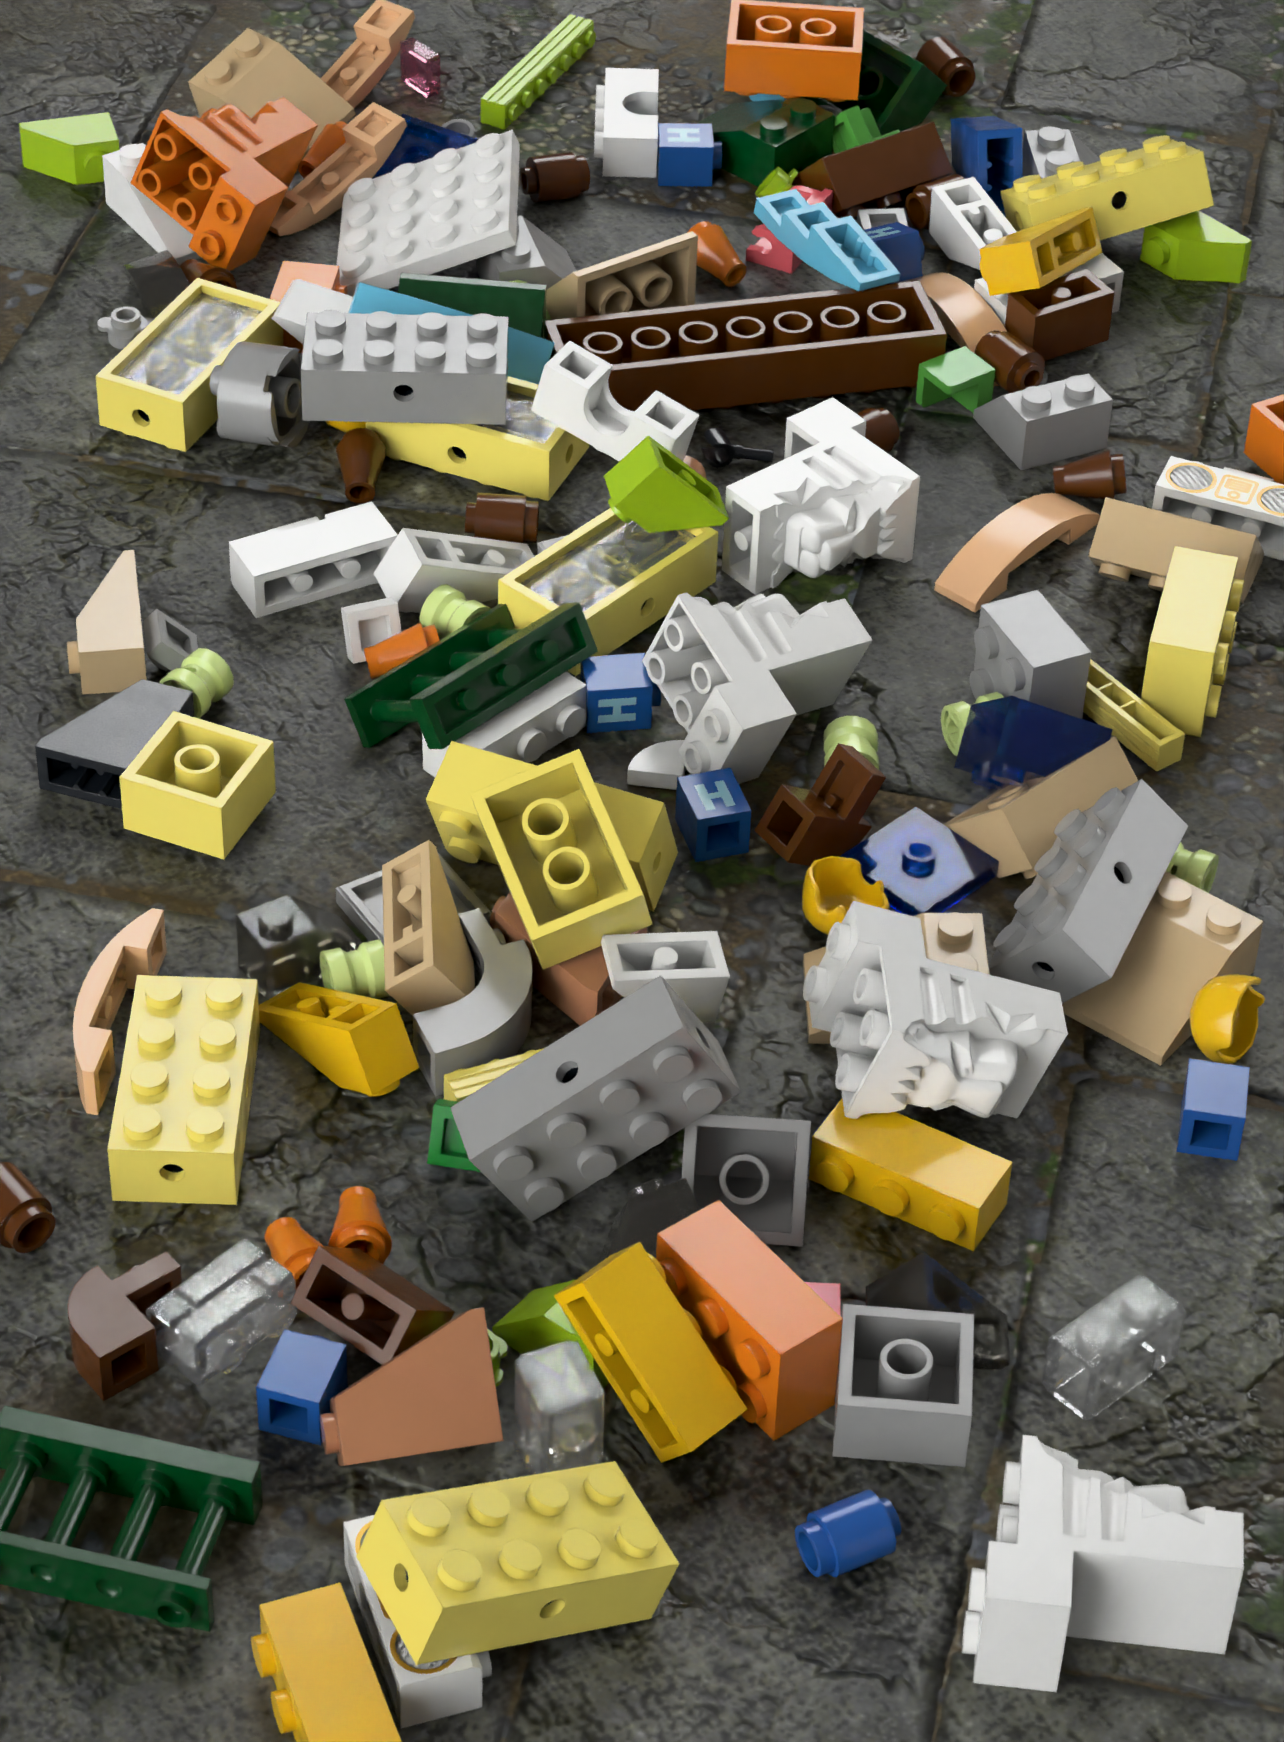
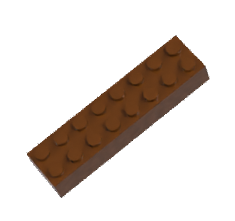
M920 281L885 284L862 291L845 288L544 321V339L555 342L550 359L571 341L612 364L608 380L609 390L616 402L630 411H636L656 390L690 410H700L718 407L729 409L737 405L763 402L779 403L784 400L807 397L825 398L834 394L852 392L870 393L878 389L905 386L915 388L917 387L919 364L945 354L947 333Z

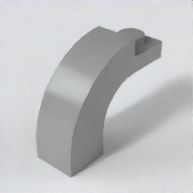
M480 908L458 914L474 961L476 988L456 1002L413 1014V1051L420 1070L435 1097L444 1094V1074L461 1068L467 1069L486 1064L494 1059H505L515 1056L524 1044L531 1025L533 969L529 949L524 939L506 944L500 929L491 928Z

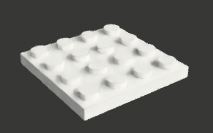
M510 130L501 134L490 133L481 137L476 143L459 149H444L433 158L416 164L405 163L396 167L388 174L373 179L362 178L351 184L343 196L336 265L340 268V285L347 286L348 295L354 296L357 283L359 282L387 290L399 286L401 273L431 275L515 246L520 144L514 131Z

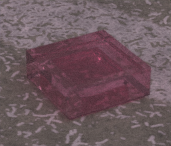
M413 37L401 41V81L427 98L439 94L440 55Z

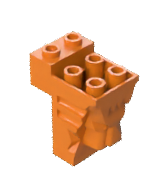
M285 97L274 102H268L252 118L232 104H226L218 110L210 108L200 118L196 116H181L166 109L158 117L130 183L193 235L188 247L210 265L232 271L257 256L318 124Z

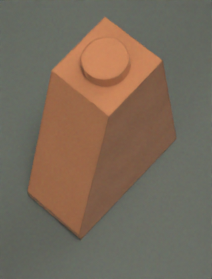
M511 893L507 897L501 896L498 898L491 913L490 926L492 929H500L506 944L524 939L532 959V986L579 1026L595 1017L596 1012L608 1009L619 1002L622 996L612 989L602 946L543 970ZM647 927L631 934L647 933Z
M484 1307L461 1313L329 1399L331 1413L320 1414L325 1454L337 1453L338 1466H347L504 1441Z

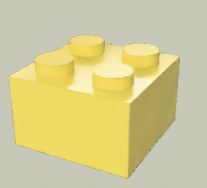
M173 711L120 776L124 829L224 860L276 793L273 741Z

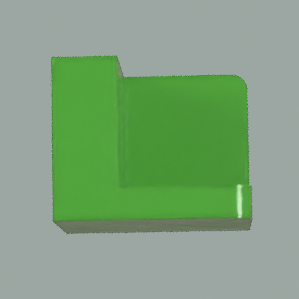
M855 106L835 116L832 148L835 153L899 133L900 131L898 129L881 135L869 108L860 110L859 106Z
M966 346L920 363L916 403L925 408L952 397L974 414V409L992 401L995 368Z

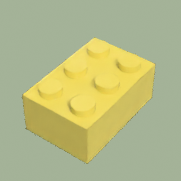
M1175 546L1149 642L1141 700L1186 735L1201 737L1205 717L1216 718L1222 690V686L1219 685H1224L1230 656L1228 653L1232 652L1237 628V622L1235 621L1241 603L1244 580L1235 579L1238 557Z
M580 749L470 793L484 832L543 970L600 947L603 935L631 934L653 925L644 894Z

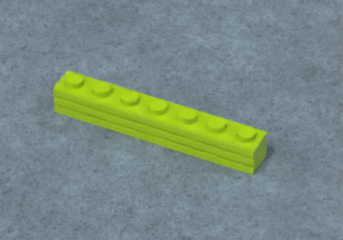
M569 14L481 97V123L505 130L513 121H516L539 96L543 95L544 91L554 84L564 72L568 71L572 64L579 60L594 45L596 33L594 32L593 20Z

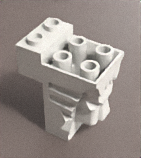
M832 397L787 418L784 460L726 486L725 509L729 520L724 523L722 570L756 595L770 587L773 589L779 586L794 569L810 578H817L826 571L832 570L838 564L845 567L847 564L853 563L856 558L865 559L870 556L873 559L887 558L906 563L913 558L920 476L866 439V420Z
M686 592L677 595L642 662L646 667L648 676L657 684L673 709L676 720L688 733L678 750L690 774L731 768L738 784L759 777L796 715L834 704L871 644L872 638L845 598L827 603V601L821 602L800 615L789 601L779 593L767 597L763 594H758L738 606L732 607L727 602L710 605L707 599L692 597Z
M856 901L852 902L842 923L835 922L827 938L826 953L819 966L813 965L809 969L803 986V998L805 1001H809L812 1027L831 1032L830 1044L836 1048L838 1059L835 1084L836 1088L842 1091L844 1115L852 1119H857L859 1116L866 1114L891 1113L903 1110L906 1104L930 1107L934 1111L954 1105L982 1118H988L992 1114L1018 1118L1068 1035L1059 992L927 959L920 918Z
M1023 1435L1019 1462L1006 1461L1002 1502L1011 1503L1012 1506L1002 1504L999 1506L996 1541H989L985 1569L972 1568L968 1597L969 1611L965 1612L962 1653L975 1654L973 1683L1057 1692L1066 1637L1225 1654L1244 1569L1243 1513L1215 1510V1507L1208 1506L1189 1511L1185 1493L1178 1486H1170L1169 1484L1133 1486L1124 1477L1114 1480L1110 1475L1102 1471L1078 1469V1460L1067 1453L1046 1446L1039 1441L1037 1436Z

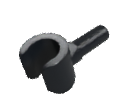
M712 428L704 433L708 443L715 447L701 448L707 462L712 467H725L733 459H748L771 463L773 461V450L731 444L725 431L722 429Z

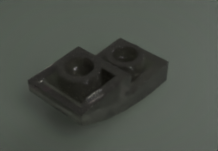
M168 250L123 265L129 283L138 291L143 309L152 318L157 317L190 285L180 265Z

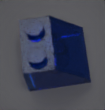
M1015 696L972 704L954 768L972 773L970 781L983 787L1002 789L1003 784L1023 786L1024 780L1046 777L1109 741L1112 729Z

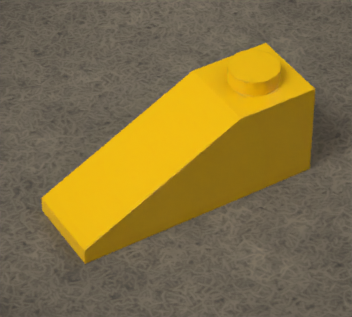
M1093 207L1083 208L1009 234L980 248V272L983 279L987 282L989 295L993 296L1042 288L1102 253Z
M298 982L259 1005L260 1023L340 1088L364 1093L369 1097L382 1096L398 1088L401 1078L420 1068L397 1003Z

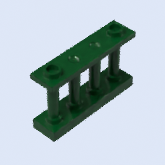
M566 602L527 627L515 629L507 605L499 604L345 697L344 700L364 748L372 747L411 722H418L428 748L444 749L450 745L451 741L455 742L595 654L598 652L580 602Z
M4 1405L0 1413V1469L6 1470L0 1481V1584L158 1620L160 1623L173 1628L189 1627L210 1632L214 1624L211 1578L202 1577L225 1521L232 1520L255 1525L263 1506L260 1462ZM35 1477L70 1484L44 1541L7 1532L32 1478ZM100 1491L134 1498L109 1555L71 1547L96 1492ZM161 1506L199 1513L175 1570L136 1562Z

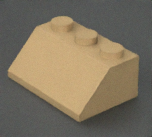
M691 231L572 272L546 290V309L551 320L695 305L698 235Z
M1105 497L1088 557L1094 565L1100 567L1098 573L1102 576L1128 582L1130 574L1150 579L1148 587L1161 592L1164 589L1175 546L1238 557L1235 579L1244 580L1241 603H1244L1265 553L1257 536L1254 534Z
M1116 736L1047 758L937 828V831L944 841L998 878L1022 872L1024 878L1029 879L1038 874L1034 867L1038 860L1052 848L1058 837L1054 830L1068 813L1075 809L1084 812L1093 807L1099 798L1110 789L1117 787L1121 791L1137 782L1138 779Z

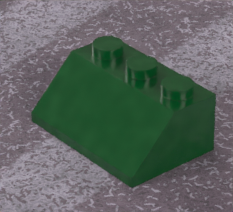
M863 30L858 100L831 102L824 98H803L815 102L817 106H834L842 112L855 106H859L860 110L869 108L880 134L884 135L898 129L902 132L922 123L947 85L921 62Z
M401 273L398 293L471 315L485 313L497 317H508V327L544 339L547 285Z

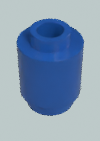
M869 1489L809 1513L806 1522L795 1528V1539L801 1558L815 1577L827 1573L832 1577H837L892 1554L896 1549V1537L901 1534L900 1520L892 1503L886 1497L879 1499Z

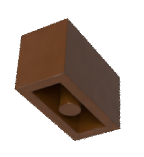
M1084 269L1059 277L1039 289L1008 293L1005 328L1007 332L1012 333L1042 355L1044 361L1073 351L1083 350L1089 346L1109 340L1115 292L1091 271Z
M318 1246L290 1302L382 1365L449 1322L455 1311L359 1248Z

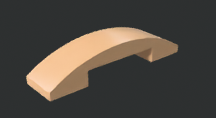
M376 0L353 25L357 39L320 79L355 108L377 85L396 58L415 19L414 11L386 0Z
M372 102L342 128L346 143L292 190H287L269 230L278 236L290 235L326 219L343 206V196L348 191L350 185L362 178L372 179L385 163L407 126L405 119Z
M938 272L901 281L921 282L945 331L960 347L966 346L974 353L978 342L988 332L994 330L1007 332L999 317L984 298L969 284L954 275Z
M1044 493L1027 498L999 514L976 533L941 573L935 582L934 591L975 613L981 609L982 604L989 603L1007 590L1008 575L1011 571L1056 539L1070 545L1098 524L1100 515L1057 493Z
M152 908L124 927L99 954L80 989L74 1011L73 1041L78 1088L87 1114H99L116 1074L113 1036L110 1028L127 988L135 989L137 975L157 976L166 956L164 910Z

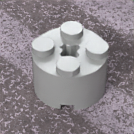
M246 341L238 342L230 350L223 366L216 365L213 368L210 376V390L213 395H217V433L220 438L290 448L296 446L302 440L310 421H303L302 353H299L301 349Z

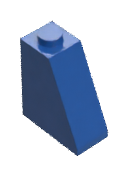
M996 116L951 119V160L955 173L963 176L965 179L974 177L1006 217L1000 191L1013 188V181L1023 177L1022 127Z

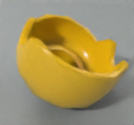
M829 856L814 860L806 871L802 890L803 913L813 927L824 934L829 935L835 922L842 923L853 901L889 910L890 904L884 893L883 882L881 880L876 881L875 884L866 882L862 876L861 864L858 860Z
M1239 974L1218 976L1209 979L1196 993L1189 1014L1190 1029L1195 1043L1206 1058L1213 1062L1234 1064L1252 1047L1258 1028V1007L1264 1003L1265 997L1255 991L1251 985H1259L1262 979Z

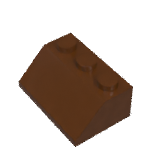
M933 121L823 157L798 173L792 185H801L823 191L825 188L833 190L832 213L839 218L852 216L854 219H857L858 209H865L875 204L877 209L893 207L904 201L902 195L914 192L917 186L945 178L953 173V170Z

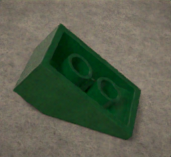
M803 98L733 103L697 122L698 124H712L713 141H721V168L757 187L777 167H780L787 174L793 169L800 173L821 158L832 155L835 114L817 106L815 102Z

